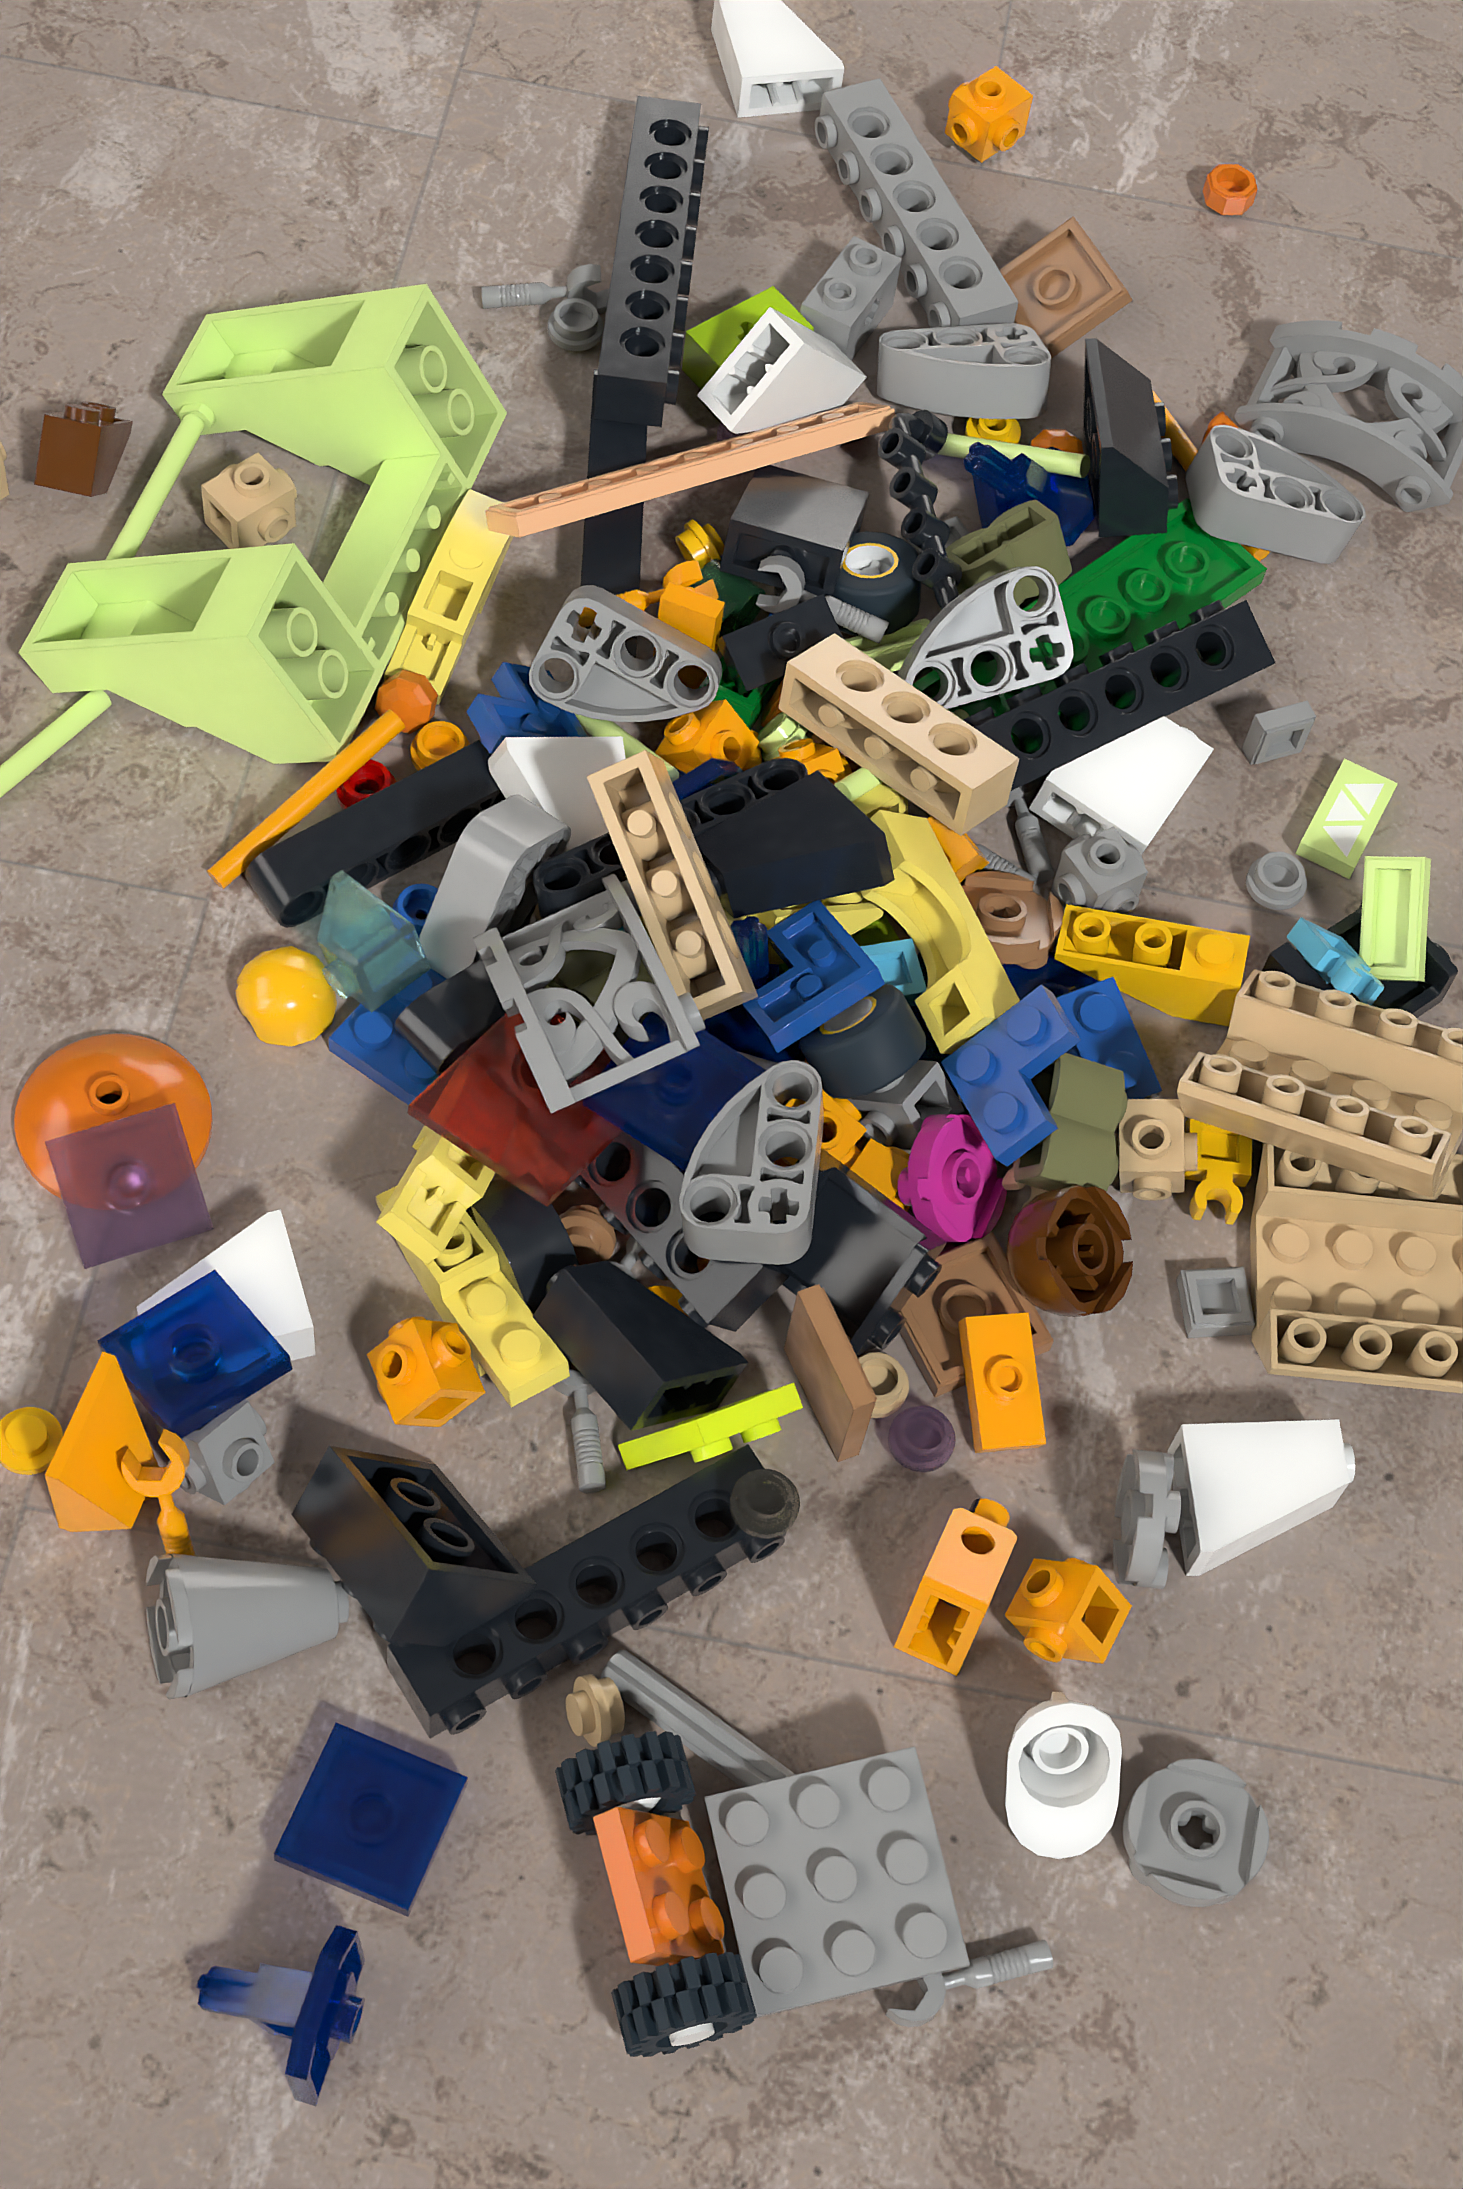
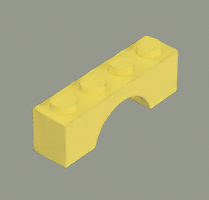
M879 810L870 820L885 833L895 880L885 886L860 892L864 898L875 903L897 920L910 935L920 951L927 970L928 984L926 991L914 1001L940 1053L952 1054L1020 1000L927 818Z

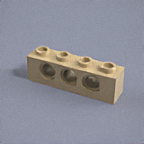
M834 633L787 662L778 709L832 747L838 748L842 754L869 770L875 777L960 836L1007 805L1019 758Z
M644 750L588 775L587 779L658 957L677 996L690 992L702 1020L758 997L664 761Z

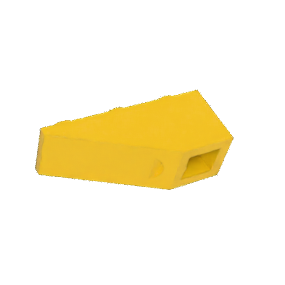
M1066 904L1055 952V960L1098 981L1114 977L1119 991L1172 1017L1229 1027L1235 998L1241 989L1250 936Z

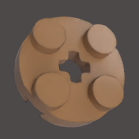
M997 871L969 874L965 877V883L962 888L1001 964H1017L1026 969L1043 967L1047 963L1049 953L1058 943L1064 916L1059 900L1049 892L1046 901L1041 895L1032 892L1034 881L1020 875Z

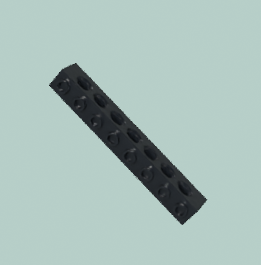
M645 96L637 97L597 373L594 419L662 427L664 405H676L680 370H672L669 367L680 368L684 333L674 332V330L685 331L689 297L678 296V294L689 296L692 261L694 259L697 227L695 226L698 225L709 127L699 126L701 103Z

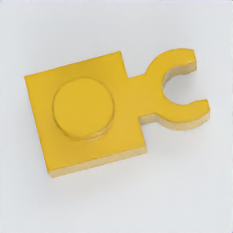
M1187 1118L1185 1133H1197V1171H1185V1179L1201 1181L1190 1201L1191 1217L1193 1220H1201L1206 1210L1207 1200H1217L1225 1207V1224L1233 1225L1243 1205V1197L1237 1186L1246 1187L1251 1177L1252 1138Z

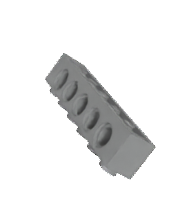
M878 78L823 92L820 116L815 120L817 140L823 149H828L837 164L838 174L842 183L849 185L859 201L863 218L867 222H872L881 237L883 249L902 259L900 271L904 276L908 293L920 302L927 314L930 328L1014 323L1019 301L882 80Z

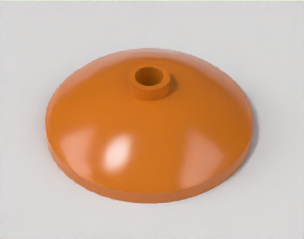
M118 1033L97 1035L78 1040L61 1048L45 1059L30 1075L23 1086L14 1117L15 1136L21 1158L38 1183L64 1201L96 1210H123L139 1207L158 1200L174 1191L192 1175L202 1161L209 1146L213 1125L211 1101L206 1085L195 1067L183 1055L154 1039ZM116 1094L121 1097L112 1104H105L99 1101L103 1096Z

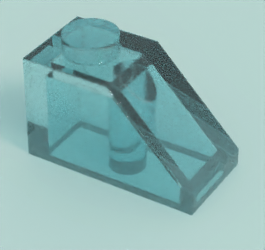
M340 870L331 877L317 942L327 962L322 972L326 981L342 999L352 996L370 1012H373L429 971L431 967L414 925L344 871Z

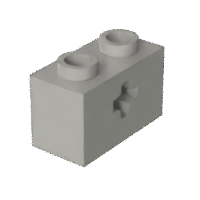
M853 236L802 303L801 315L814 327V332L832 341L852 361L893 306L902 259Z

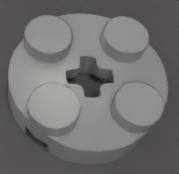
M1132 1449L1133 1454H1127L1122 1467L1116 1498L1115 1517L1121 1518V1540L1113 1539L1115 1579L1117 1584L1164 1589L1169 1562L1168 1550L1163 1548L1165 1532H1177L1181 1514L1180 1492L1170 1490L1173 1480L1174 1459L1170 1453Z
M1182 1759L1168 1764L1165 1769L1154 1772L1139 1785L1125 1811L1123 1840L1129 1855V1868L1132 1875L1139 1883L1150 1886L1155 1893L1180 1905L1209 1907L1214 1904L1230 1902L1260 1871L1267 1855L1269 1826L1261 1804L1258 1808L1256 1807L1252 1796L1244 1789L1247 1784L1235 1772L1223 1765L1203 1759ZM1191 1816L1203 1819L1202 1829L1209 1834H1213V1844L1203 1843L1199 1849L1188 1846L1186 1838L1179 1835L1178 1826H1185Z

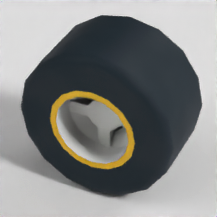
M869 531L856 533L843 561L834 597L865 611V613L868 612L889 622L884 635L893 634L908 626L918 615L921 603V582L916 580L912 573L914 562L919 556L917 550L904 539L888 533ZM838 625L839 630L844 633L853 636H862L857 634V632L854 633L852 630L850 631L847 628Z
M885 984L800 1038L799 1047L808 1064L816 1069L821 1077L823 1090L833 1098L851 1099L868 1095L884 1088L903 1076L918 1062L926 1048V1036L903 993L893 985Z

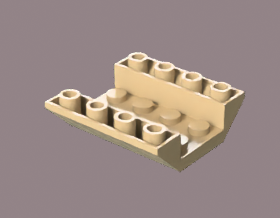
M1253 969L1236 995L1225 1041L1216 1054L1197 1053L1179 1080L1177 1094L1185 1117L1434 1198L1463 1139V1029H1445L1417 1020L1413 1014L1401 1009H1381L1356 1001L1352 995L1340 990L1324 991L1296 982L1290 975L1282 972H1263Z
M1264 1143L1250 1223L1251 1306L1255 1321V1327L1252 1330V1343L1267 1373L1463 1394V1155H1454L1434 1198Z

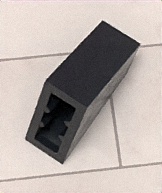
M818 770L695 837L720 903L734 919L882 887L895 880L885 833Z
M608 1260L578 1266L568 1265L559 1270L546 1286L547 1295L533 1315L534 1320L631 1431L717 1409L749 1363L737 1350L704 1327L695 1323L691 1318Z

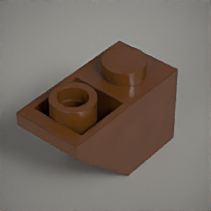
M82 401L81 405L65 404L63 412L44 414L34 485L88 497L107 493L130 437L133 421L115 418V407Z

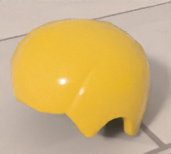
M293 946L280 947L261 952L241 970L236 980L238 987L235 990L241 1014L248 1019L261 1041L267 1044L292 1047L315 1040L332 1025L337 1006L335 989L327 968L314 954Z

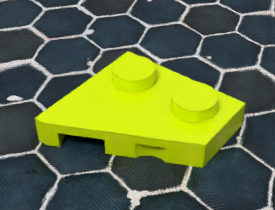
M793 1382L681 1421L669 1428L618 1444V1448L626 1470L688 1451L691 1452L694 1463L732 1450L733 1447L729 1437L740 1433L743 1443H748L781 1431L778 1417L802 1409L803 1406Z

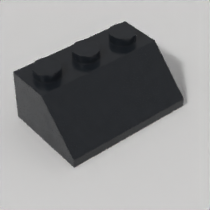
M1097 338L1085 339L1083 434L1086 455L1090 458L1089 476L1098 537L1167 533L1168 509L1178 508V482L1176 474L1167 475L1166 473L1171 472L1172 449L1170 438H1160V436H1165L1166 431L1164 402H1154L1151 380Z
M329 1445L291 1514L310 1538L309 1544L311 1548L324 1557L342 1579V1588L359 1601L375 1622V1631L386 1641L400 1647H409L412 1644L445 1647L531 1596L537 1585L434 1463Z

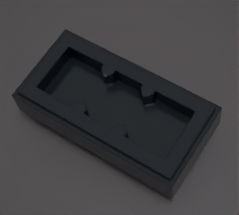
M823 593L717 639L716 643L739 695H742L784 677L789 660L834 633L841 638L843 637Z

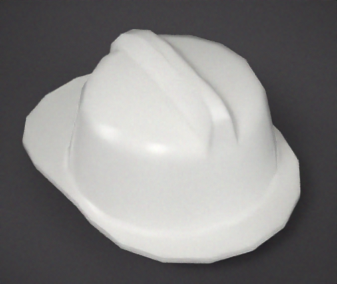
M1052 1692L1049 1701H1043L1028 1709L1017 1722L1008 1749L1005 1794L1008 1825L1019 1843L1039 1856L1063 1859L1085 1853L1099 1844L1113 1826L1119 1800L1122 1756L1120 1732L1110 1716L1093 1705L1068 1700L1063 1692Z

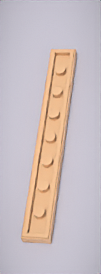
M857 402L494 505L485 510L488 530L520 538L888 430V424L895 415V409L890 408L888 405Z

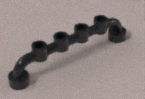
M920 410L914 414L898 413L889 422L888 431L879 442L878 455L899 470L890 482L889 493L892 498L910 509V512L902 521L901 535L922 549V552L914 562L913 576L916 580L934 591L940 610H942L960 595L957 586L962 578V568L959 564L948 558L945 544L949 539L950 529L945 522L936 517L933 504L937 498L938 489L936 484L924 477L921 465L923 461L933 458L940 452L946 442L948 428L944 421L928 410ZM983 651L975 657L980 662H989L995 659L988 651Z

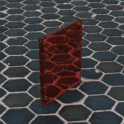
M506 1013L408 1105L407 1114L548 1207L661 1093L664 1083L643 1071L556 1112L550 1113L515 1036L516 1031L514 1027L524 1023V1020L520 1013L509 1018ZM555 1015L550 1025H559L565 1019ZM603 1048L593 1063L569 1085V1088L617 1067V1065Z

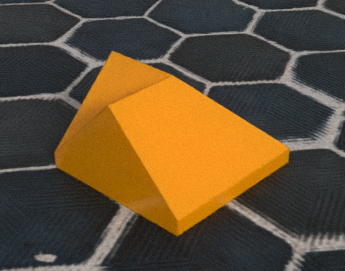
M103 1351L45 1473L58 1526L70 1532L132 1529L143 1502L154 1498L135 1492L125 1482L121 1473V1462L127 1448L131 1450L142 1467H159L118 1360L115 1355Z

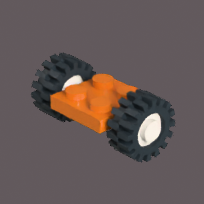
M656 1731L645 1732L638 1738H635L634 1734L621 1736V1741L610 1743L607 1740L598 1743L597 1749L590 1750L585 1748L575 1753L576 1758L565 1759L561 1762L562 1767H557L555 1771L569 1829L578 1835L584 1832L586 1836L598 1835L630 1963L657 1966L655 1967L656 1971L651 1973L641 1972L633 1976L634 1980L623 1981L617 1985L618 1988L613 1989L611 1992L626 2053L631 2057L640 2055L652 2057L659 2052H662L663 2055L676 2052L679 2048L687 2047V2049L700 2046L699 2043L707 2040L713 2042L723 2038L724 2033H735L743 2029L742 2026L751 2024L754 2018L757 2017L741 1956L739 1954L733 1955V1952H724L721 1941L724 1936V1923L717 1905L710 1899L702 1871L705 1864L702 1843L695 1831L690 1827L689 1821L664 1816V1813L680 1811L683 1809L682 1805L690 1804L694 1800L693 1796H696L681 1737L678 1734L673 1735V1732L668 1731L657 1735Z

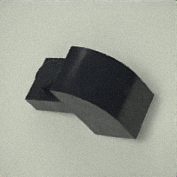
M529 1176L516 1182L510 1177L504 1180L491 1181L483 1197L466 1210L498 1253L501 1272L533 1314L547 1295L546 1286L550 1279L559 1270L568 1265H579L573 1245L560 1217L542 1189Z

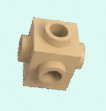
M258 452L238 464L229 465L218 476L201 485L205 524L229 549L264 546L267 543L276 542L296 526L295 499L297 498V491L293 481L281 468L274 469Z
M1127 1099V1109L1119 1123V1133H1114L1116 1154L1119 1161L1120 1192L1133 1193L1135 1198L1148 1201L1167 1199L1171 1197L1172 1193H1185V1171H1197V1133H1184V1113L1179 1099Z

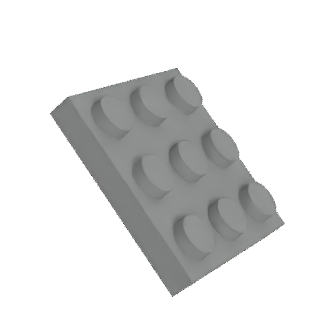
M915 1746L705 1797L738 1948L757 2014L756 2018L969 1967L970 1963Z

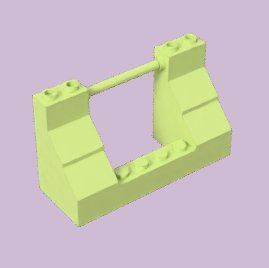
M427 284L206 314L162 393L181 420V423L107 558L100 561L67 564L18 652L52 693L109 690L182 726L197 727L273 764L329 762L350 744L406 625L407 613L436 549L468 490L472 488L507 415L503 405ZM247 430L318 466L329 465L371 486L323 582L294 543L135 557L200 435Z

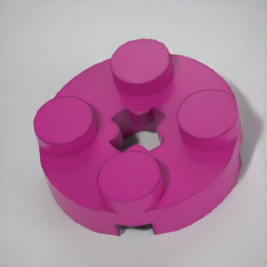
M938 1114L929 1115L924 1119L921 1130L911 1148L908 1167L904 1168L899 1175L897 1189L902 1203L912 1206L915 1218L946 1242H968L971 1238H983L997 1224L1007 1195V1190L1002 1186L1003 1178H997L995 1158L971 1115Z

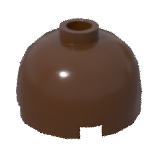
M1066 1186L1036 1195L1015 1216L1008 1233L1007 1258L1011 1276L1019 1292L1034 1306L1059 1316L1082 1317L1111 1311L1124 1297L1133 1269V1261L1123 1262L1124 1250L1122 1241L1132 1240L1129 1224L1119 1204L1104 1189L1095 1186Z

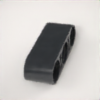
M481 959L417 997L399 1015L395 1021L394 1028L437 1075H443L462 1064L465 1060L477 1054L475 1050L507 1017V1013L503 1009Z

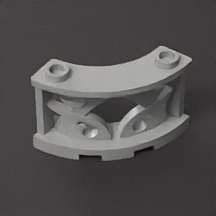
M1311 320L1277 325L1270 338V342L1275 349L1247 405L1240 406L1235 413L1234 418L1242 430L1269 439L1295 453L1327 458L1354 469L1380 486L1405 512L1448 504L1453 496L1450 486L1463 459V376L1447 363L1440 369L1432 362L1416 354L1415 352L1419 345L1376 328L1373 329L1371 335L1342 330V322ZM1363 384L1384 391L1388 405L1399 420L1365 423L1349 416L1332 393L1352 390ZM1286 398L1283 403H1278L1279 399ZM1445 436L1443 442L1440 441L1439 437ZM1427 452L1433 460L1432 466L1425 461Z
M615 874L602 878L606 891L502 938L496 927L473 937L476 948L508 1018L520 1013L524 1020V1023L514 1027L516 1031L515 1036L550 1113L556 1112L700 1046L695 1033L706 1028L690 992L677 996L639 918L642 914L628 879L620 883ZM623 926L625 932L618 929ZM585 949L603 951L615 955L609 977L593 1007L584 997L572 990L565 988L542 989L562 968L566 951ZM641 960L653 983L636 981ZM566 1012V1018L563 1023L555 1026L550 1025L555 1015ZM646 1012H654L665 1021L671 1042L634 1059L619 1044L613 1033L619 1023L623 1031L632 1039L648 1042L649 1038L644 1026L638 1021L640 1016ZM569 1013L575 1015L582 1021V1023L578 1027L576 1026L573 1018L570 1016ZM603 1048L617 1065V1067L569 1088V1085L593 1063Z

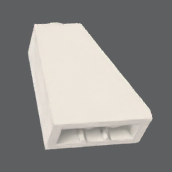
M714 0L711 31L738 118L821 110L823 92L842 87L844 74L842 61L781 0Z
M769 307L697 396L731 432L739 434L762 430L842 407L865 380L866 376L832 341Z
M1163 716L1052 770L1029 809L1073 839L1083 834L1094 836L1114 826L1127 844L1133 845L1142 855L1214 749L1198 739L1189 729L1180 727Z
M622 736L507 737L488 759L490 774L506 799L520 794L571 828V837L565 850L566 852L608 833L587 776L622 761L626 757Z
M281 1210L266 1213L138 1305L137 1313L141 1332L128 1334L137 1373L141 1374L151 1371L157 1395L198 1385L204 1381L209 1382L315 1355L314 1327Z
M1339 1419L1181 1425L1168 1449V1453L1172 1454L1174 1459L1173 1490L1179 1491L1181 1495L1179 1531L1186 1576H1200L1335 1505L1349 1483H1352L1355 1475L1354 1452L1349 1443H1343Z

